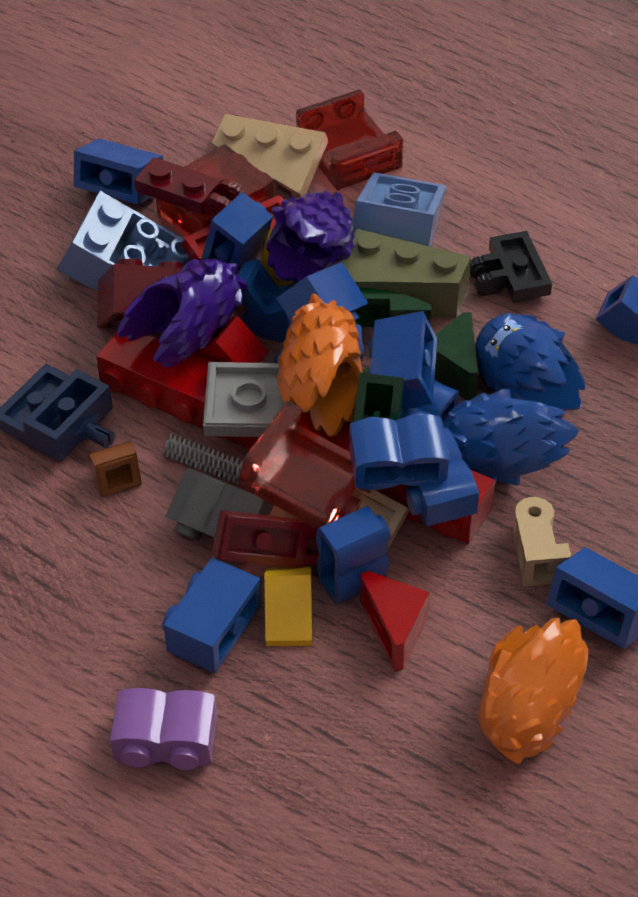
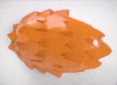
M313 293L309 303L294 312L295 316L291 318L292 323L282 343L284 348L278 356L277 364L279 365V371L276 380L281 398L287 407L292 409L294 404H296L302 412L307 413L310 411L314 429L320 431L323 427L329 437H334L342 429L345 421L351 422L355 414L359 373H363L360 358L362 353L359 348L360 337L356 328L355 318L351 312L343 306L338 307L335 300L325 303L319 296Z
M555 617L551 618L542 628L536 624L524 632L523 627L520 625L511 629L493 647L480 706L476 712L478 717L476 721L486 739L515 764L521 763L523 758L537 755L554 744L550 739L563 731L559 724L572 713L571 709L578 699L577 695L584 681L589 654L588 646L582 640L581 628L577 619L566 620L560 623V618Z

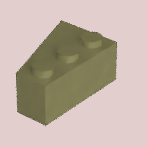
M360 229L356 230L355 238L353 239L355 247L351 249L352 254L348 259L340 262L344 264L358 288L380 289L405 294L431 304V317H457L469 289L471 256Z

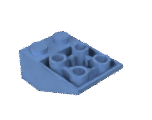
M100 191L80 224L57 270L90 289L98 290V280L113 264H118L120 259L142 260V266L157 267L160 262L174 261L182 263L183 268L187 262L191 261V258L182 247L184 240L182 237Z

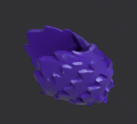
M326 190L323 193H316L314 191L313 193L304 194L300 198L290 197L288 200L284 199L281 207H273L272 212L276 223L266 244V250L270 251L267 265L273 268L279 279L298 283L306 276L331 267L336 261H343L350 257L352 254L351 249L355 247L353 243L355 236L352 233L353 221L350 214L351 210L344 206L343 196L338 192L331 195Z
M193 259L187 262L177 274L162 277L154 284L146 287L124 312L117 335L119 338L127 336L129 341H133L144 335L163 332L158 341L161 344L154 354L153 360L162 363L164 367L176 366L192 356L198 349H203L214 333L229 321L234 309L242 304L241 290L248 288V284L236 275L238 267L236 263L226 264L218 259Z

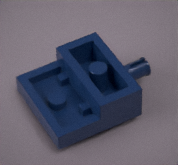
M45 364L0 407V430L59 462L84 439H90L105 449L109 448V444L112 445L114 442L115 433L97 424L113 409L110 386L78 369L69 376Z

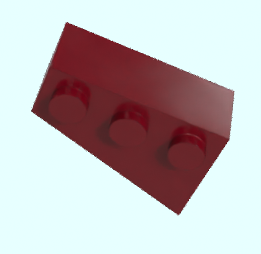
M139 259L118 260V264H113L98 280L97 328H110V321L112 320L122 321L126 309L146 287L154 284L162 277L177 274L182 270V263L165 261L158 263L157 267L142 266V260Z

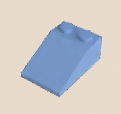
M373 172L356 200L353 235L357 229L432 247L447 186Z

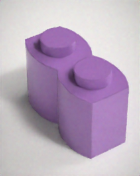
M147 688L120 690L118 692L110 738L114 759L135 768L165 762L177 769L192 770L198 766L211 764L218 715L215 695L193 690H180L169 693Z

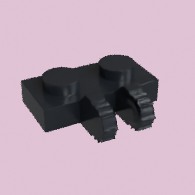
M527 231L490 237L489 250L491 254L473 257L471 260L470 276L476 279L473 284L478 294L482 296L498 294L505 287L513 302L551 295L552 282Z

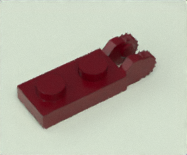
M155 157L134 179L135 190L138 193L202 215L205 213L214 217L242 192L247 194L243 186L236 181L233 182L228 178L220 180Z
M220 510L212 555L216 559L300 568L303 567V564L317 566V558L320 555L318 549L306 548L308 537L316 538L317 529L328 523Z

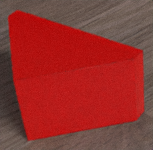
M371 571L360 573V602L394 672L403 670L428 620L430 592Z

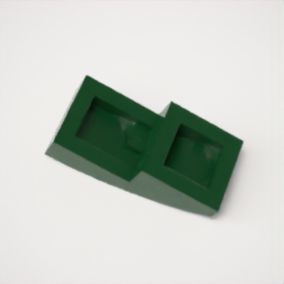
M359 288L368 302L367 305L356 311L360 318L355 322L361 325V327H374L375 320L423 311L429 323L431 322V304L392 291Z

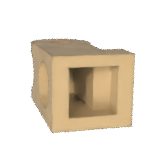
M540 497L524 498L518 502L515 508L516 523L513 527V539L523 586L552 584L556 567L571 557L569 544H556L552 530L554 521L553 506L547 500Z

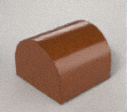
M130 441L88 454L92 477L101 497L142 484L137 452Z

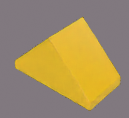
M266 566L264 575L266 646H312L311 566H303L302 568Z

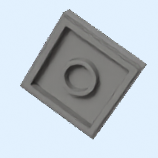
M208 362L203 423L204 436L291 437L292 409L286 406L280 395L276 380L279 365L277 363Z

